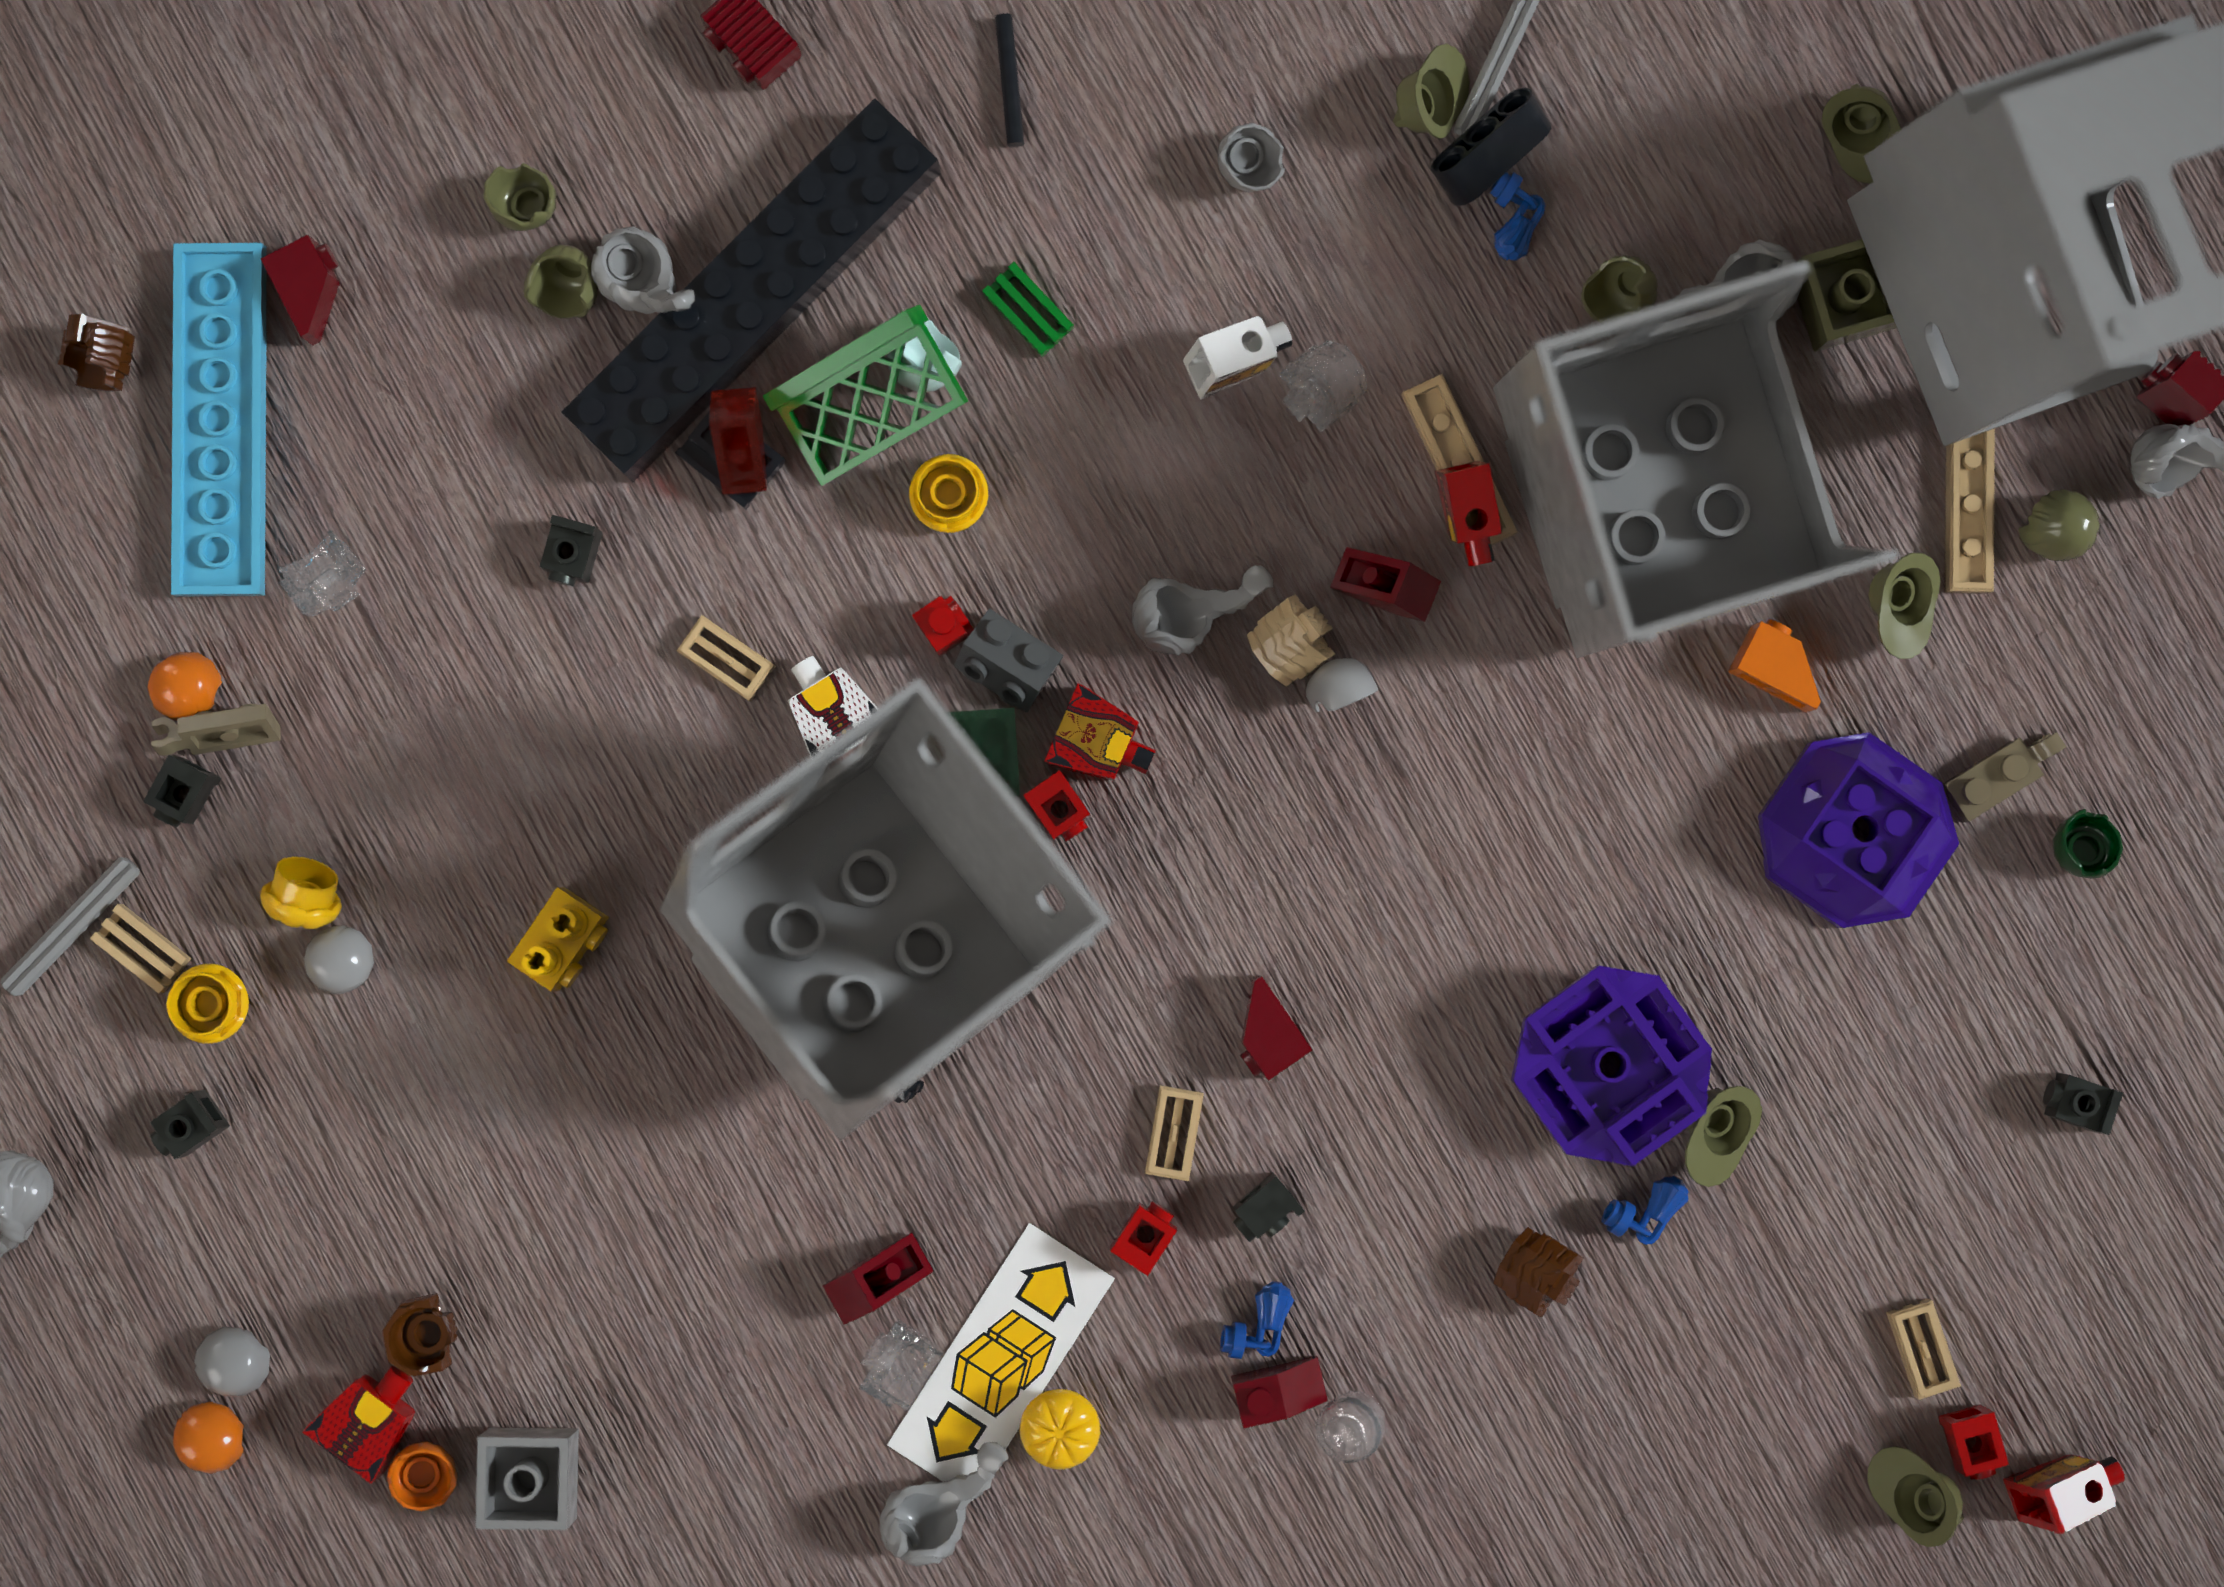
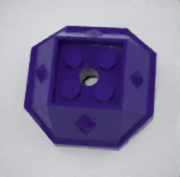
M1870 732L1808 743L1758 815L1764 854L1765 878L1837 928L1910 917L1959 845L1943 783ZM1858 817L1863 818L1869 826V835L1863 842L1856 839L1852 832V825Z
M1596 965L1523 1018L1511 1081L1563 1153L1634 1166L1706 1114L1712 1048L1660 976ZM1613 1051L1620 1060V1066L1614 1075L1606 1077L1600 1070V1059L1607 1052Z

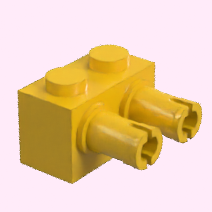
M557 887L506 962L549 991H559L562 986L568 989L583 969V966L578 964L587 949L593 952L606 936L608 929L604 927V924L609 917L569 889Z

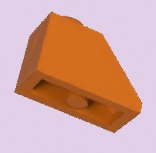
M1768 619L1767 623L1760 621L1751 625L1728 673L1805 713L1817 710L1821 700L1802 642L1790 636L1792 630L1780 622Z

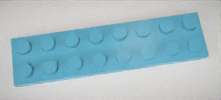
M173 243L171 595L177 597L265 596L267 271L261 258L267 255V247L263 243Z

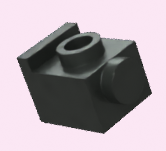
M552 515L550 521L551 528L539 567L550 572L548 580L571 587H574L576 580L589 583L603 532L595 526ZM565 544H572L574 547V553L569 559H562L560 556L562 547Z
M168 755L143 802L156 809L153 814L154 817L171 826L178 827L180 822L194 824L215 785L218 786L221 777L184 757ZM187 786L190 791L184 802H182L179 798V792L181 788Z
M2057 1073L2055 1080H2051L2045 1089L2043 1103L2046 1105L2043 1115L2092 1132L2110 1135L2123 1092L2069 1074ZM2086 1095L2087 1097L2081 1111L2078 1107V1100L2081 1096Z
M200 1090L189 1093L183 1100L152 1120L150 1124L155 1132L150 1137L154 1146L162 1155L168 1156L171 1154L174 1159L188 1156L230 1127V1125L208 1092ZM178 1120H182L187 1126L184 1136L175 1125Z
M1272 1173L1233 1206L1234 1211L1239 1216L1233 1223L1244 1237L1251 1242L1256 1237L1257 1239L1260 1238L1264 1233L1271 1238L1289 1223L1290 1220L1286 1216L1289 1212L1293 1210L1299 1217L1305 1210L1278 1177Z

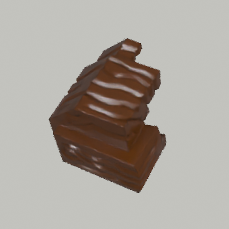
M71 314L68 318L67 329L63 332L62 353L59 356L58 365L72 368L77 372L75 386L107 392L122 391L123 382L121 380L125 376H129V363H131L132 359L131 354L133 353L135 336L129 333V327L83 314Z
M1527 1227L1514 1240L1501 1261L1493 1284L1502 1288L1506 1292V1296L1511 1300L1516 1301L1519 1305L1542 1318L1547 1311L1546 1308L1550 1306L1553 1300L1566 1306L1568 1298L1572 1297L1571 1293L1575 1292V1287L1580 1283L1573 1276L1584 1257L1545 1233L1540 1235Z
M438 1293L411 1298L402 1302L382 1330L388 1362L409 1376L416 1377L444 1371L452 1365L449 1345L457 1340L456 1320L453 1319L454 1315L452 1312L442 1314Z

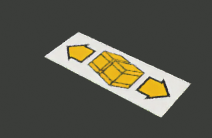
M1029 1223L887 1446L941 1481H950L958 1475H969L977 1471L979 1466L977 1453L980 1447L988 1442H997L1005 1449L1008 1447L1020 1428V1421L1025 1408L1035 1397L1042 1394L1115 1278Z

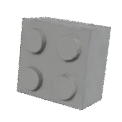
M489 1427L478 1436L476 1529L567 1530L577 1519L579 1428Z

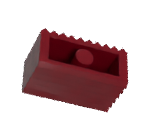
M717 0L700 15L706 28L702 32L704 38L718 53L724 49L728 51L736 60L731 64L732 68L747 85L755 81L763 90L767 89L770 84L774 83L782 73L786 72L802 56L797 42L758 0Z
M2193 351L2184 357L2175 353L2164 364L2161 362L2155 364L2143 376L2140 382L2145 387L2136 396L2166 424L2190 425L2201 419L2203 420L2205 417L2207 418L2224 400V375H2221V369H2214V363H2207V357H2201L2200 351Z

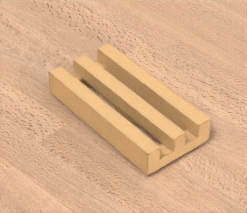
M703 615L700 616L677 649V652L750 702L755 697L759 687H762L766 681L765 679L768 674L776 667L773 663ZM706 628L760 665L761 668L757 674L702 637L700 634L703 629ZM694 642L751 681L748 687L745 688L691 651L690 648Z
M117 904L112 910L114 913L110 918H106L101 924L103 927L99 932H95L90 940L158 994L165 993L192 958L124 904ZM122 919L175 960L172 967L120 927L118 924ZM112 933L165 976L160 979L109 938L110 934Z
M1164 1085L1159 1086L1145 1174L1189 1181L1204 1096L1203 1092ZM1167 1096L1175 1097V1104L1164 1167H1159L1155 1165ZM1184 1100H1193L1181 1170L1173 1169Z
M1925 1299L1920 1301L1919 1304H1910L1904 1306L1901 1310L1897 1311L1894 1309L1886 1312L1914 1397L1921 1400L1960 1387L1961 1384L1933 1300ZM1924 1314L1946 1379L1939 1382L1917 1315ZM1907 1319L1929 1386L1924 1387L1902 1320Z

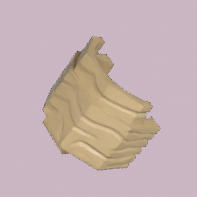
M1296 594L1285 599L1258 620V626L1247 634L1252 652L1268 673L1286 687L1298 678L1301 680L1335 655L1323 638L1325 634L1333 629L1332 626L1327 624L1328 620L1324 619V615L1319 613V609L1316 606L1307 609L1300 603V599Z

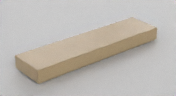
M1443 374L1402 392L1401 396L1436 470L1474 461L1484 462ZM1494 481L1493 485L1502 534L1491 536V545L1517 533ZM1476 509L1471 510L1467 514V526H1472L1477 522L1478 512Z
M1995 428L1946 446L1945 593L1994 592Z

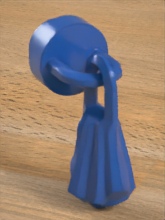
M1506 172L1494 183L1489 194L1495 197L1494 202L1503 208L1506 207L1510 200L1519 205L1512 218L1494 234V247L1499 257L1513 261L1527 256L1532 234L1543 216L1546 206L1543 198L1538 195H1529L1519 188L1523 177L1515 172H1512L1511 175ZM1526 210H1536L1531 220L1523 216Z
M1674 1175L1664 1177L1653 1183L1648 1206L1639 1223L1633 1220L1636 1206L1626 1200L1619 1202L1615 1199L1607 1205L1601 1221L1607 1225V1231L1617 1237L1622 1236L1628 1228L1636 1231L1635 1235L1639 1242L1645 1245L1653 1244L1659 1239L1672 1216L1688 1202L1689 1191L1682 1179ZM1651 1218L1658 1222L1653 1233L1646 1228Z
M1272 1281L1255 1294L1258 1315L1256 1337L1246 1336V1323L1233 1322L1231 1326L1224 1325L1220 1338L1221 1352L1228 1353L1229 1358L1242 1359L1245 1348L1256 1349L1262 1356L1269 1357L1276 1354L1280 1346L1281 1332L1286 1316L1294 1302L1290 1289L1284 1286L1282 1282ZM1265 1330L1274 1331L1272 1345L1264 1339Z

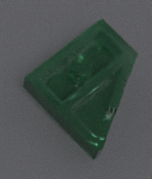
M1015 708L947 712L1014 797H1020Z

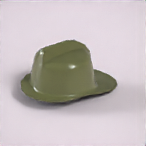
M1449 44L1436 46L1429 53L1420 69L1408 75L1400 82L1396 92L1398 109L1393 119L1396 127H1407L1415 133H1429L1437 139L1447 137L1466 103L1470 83L1467 65L1463 56L1455 47Z
M1858 83L1851 86L1850 89L1842 90L1832 96L1823 109L1821 120L1824 131L1839 164L1846 174L1855 180L1871 184L1873 179L1864 156L1902 130L1893 110L1892 102L1880 90L1866 86L1861 87Z
M1909 553L1901 557L1896 563L1887 564V566L1881 568L1874 575L1869 586V604L1878 617V633L1881 643L1890 655L1898 659H1911L1920 654L1928 643L1932 630L1935 605L1941 581L1939 569L1934 560L1924 553Z
M1733 1086L1724 1090L1715 1088L1714 1090L1707 1091L1706 1114L1688 1126L1690 1137L1685 1149V1165L1688 1174L1697 1184L1706 1187L1720 1185L1731 1176L1738 1166L1749 1141L1754 1136L1761 1122V1102L1752 1089L1743 1086Z
M1897 1446L1884 1448L1872 1457L1868 1466L1867 1482L1872 1497L1881 1509L1917 1544L1935 1547L1941 1546L1950 1540L1958 1524L1965 1518L1962 1514L1963 1500L1961 1491L1956 1483L1947 1475L1935 1472L1921 1457L1909 1449Z

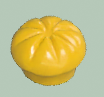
M942 454L925 461L916 470L909 487V500L914 514L924 525L938 532L954 533L969 528L982 516L988 502V485L982 471L971 460L956 454Z
M294 856L283 858L277 862L273 881L265 883L260 891L261 904L271 918L281 921V923L289 927L320 928L334 921L342 909L341 900L336 894L339 878L334 870L317 860Z
M207 963L191 967L177 978L168 994L166 1007L168 1017L183 1036L194 1042L213 1044L228 1039L239 1030L248 1013L249 997L244 983L233 971L218 964Z
M1055 1389L1038 1395L1027 1405L1020 1421V1437L1025 1450L1036 1462L1052 1469H1068L1081 1464L1093 1453L1100 1438V1421L1095 1408L1085 1397L1070 1390Z

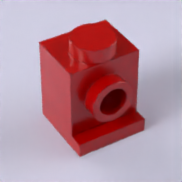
M939 596L912 614V617L939 657L966 640L974 630L952 596L945 600L942 596Z
M1060 770L1023 795L1054 840L1062 835L1064 840L1068 842L1088 828L1084 819L1089 817L1090 813ZM1062 801L1067 804L1068 813L1065 817L1056 818L1052 815L1051 807L1055 802Z
M1153 1201L1148 1208L1139 1202L1116 1239L1110 1245V1252L1148 1276L1177 1232V1227L1170 1223L1174 1215ZM1147 1225L1153 1228L1154 1236L1151 1240L1142 1241L1138 1238L1137 1231L1141 1226Z
M1980 1404L1938 1416L1940 1425L1943 1426L1956 1471L1965 1477L1969 1476L1972 1480H1978L1994 1476L1997 1473L1996 1468L2009 1465L1995 1412ZM1975 1436L1976 1445L1972 1449H1967L1965 1439Z

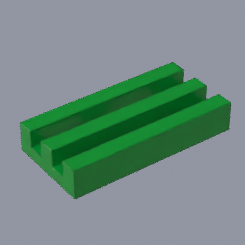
M1012 262L1003 274H999L990 286L988 285L982 290L985 298L1041 357L1074 329L1073 323L1015 262ZM1013 278L1023 286L1060 326L1057 331L1049 325L1010 283ZM1001 289L1011 297L1048 337L1044 343L997 295Z

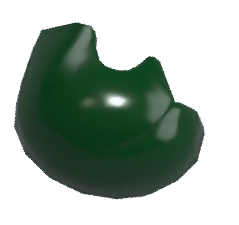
M2086 809L2077 811L2059 824L2052 841L2054 856L2060 866L2070 874L2082 878L2094 879L2107 875L2118 865L2123 852L2120 832L2109 821L2108 816L2086 812Z

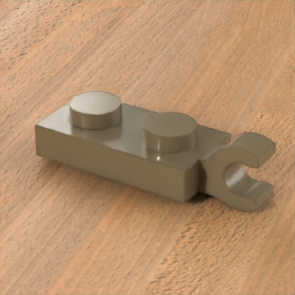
M245 704L236 709L218 712L202 711L194 716L177 718V724L170 718H158L152 721V727L158 735L168 733L167 737L162 740L151 741L152 748L158 755L162 756L171 755L176 751L189 749L193 755L281 741L280 724L266 704Z
M2057 732L2053 734L2048 733L2027 747L2021 738H2015L1944 782L1945 793L1962 820L1970 822L2044 776L2038 763L2066 748V745Z

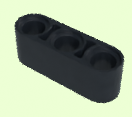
M1529 88L1516 89L1504 96L1434 159L1431 171L1453 205H1466L1482 195L1549 134L1551 123Z

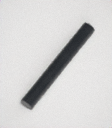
M1002 13L995 16L1006 140L1008 147H1020L1024 145L1013 18L1012 14Z

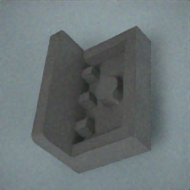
M989 608L964 642L954 666L966 678L982 684L999 695L1007 704L1028 712L1064 655Z

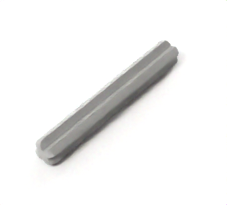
M1540 0L1513 1L1455 124L1454 132L1457 135H1462L1488 111Z
M126 857L118 858L1 978L0 984L13 996L23 995L140 874L139 868Z

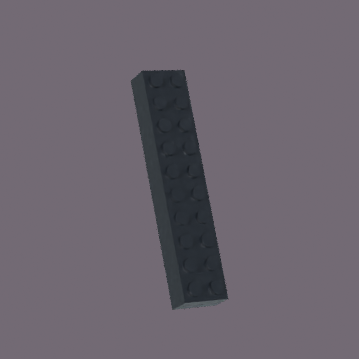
M874 98L683 289L694 291L695 301L692 303L691 308L683 311L659 313L561 413L624 475L634 482L941 174L938 159Z

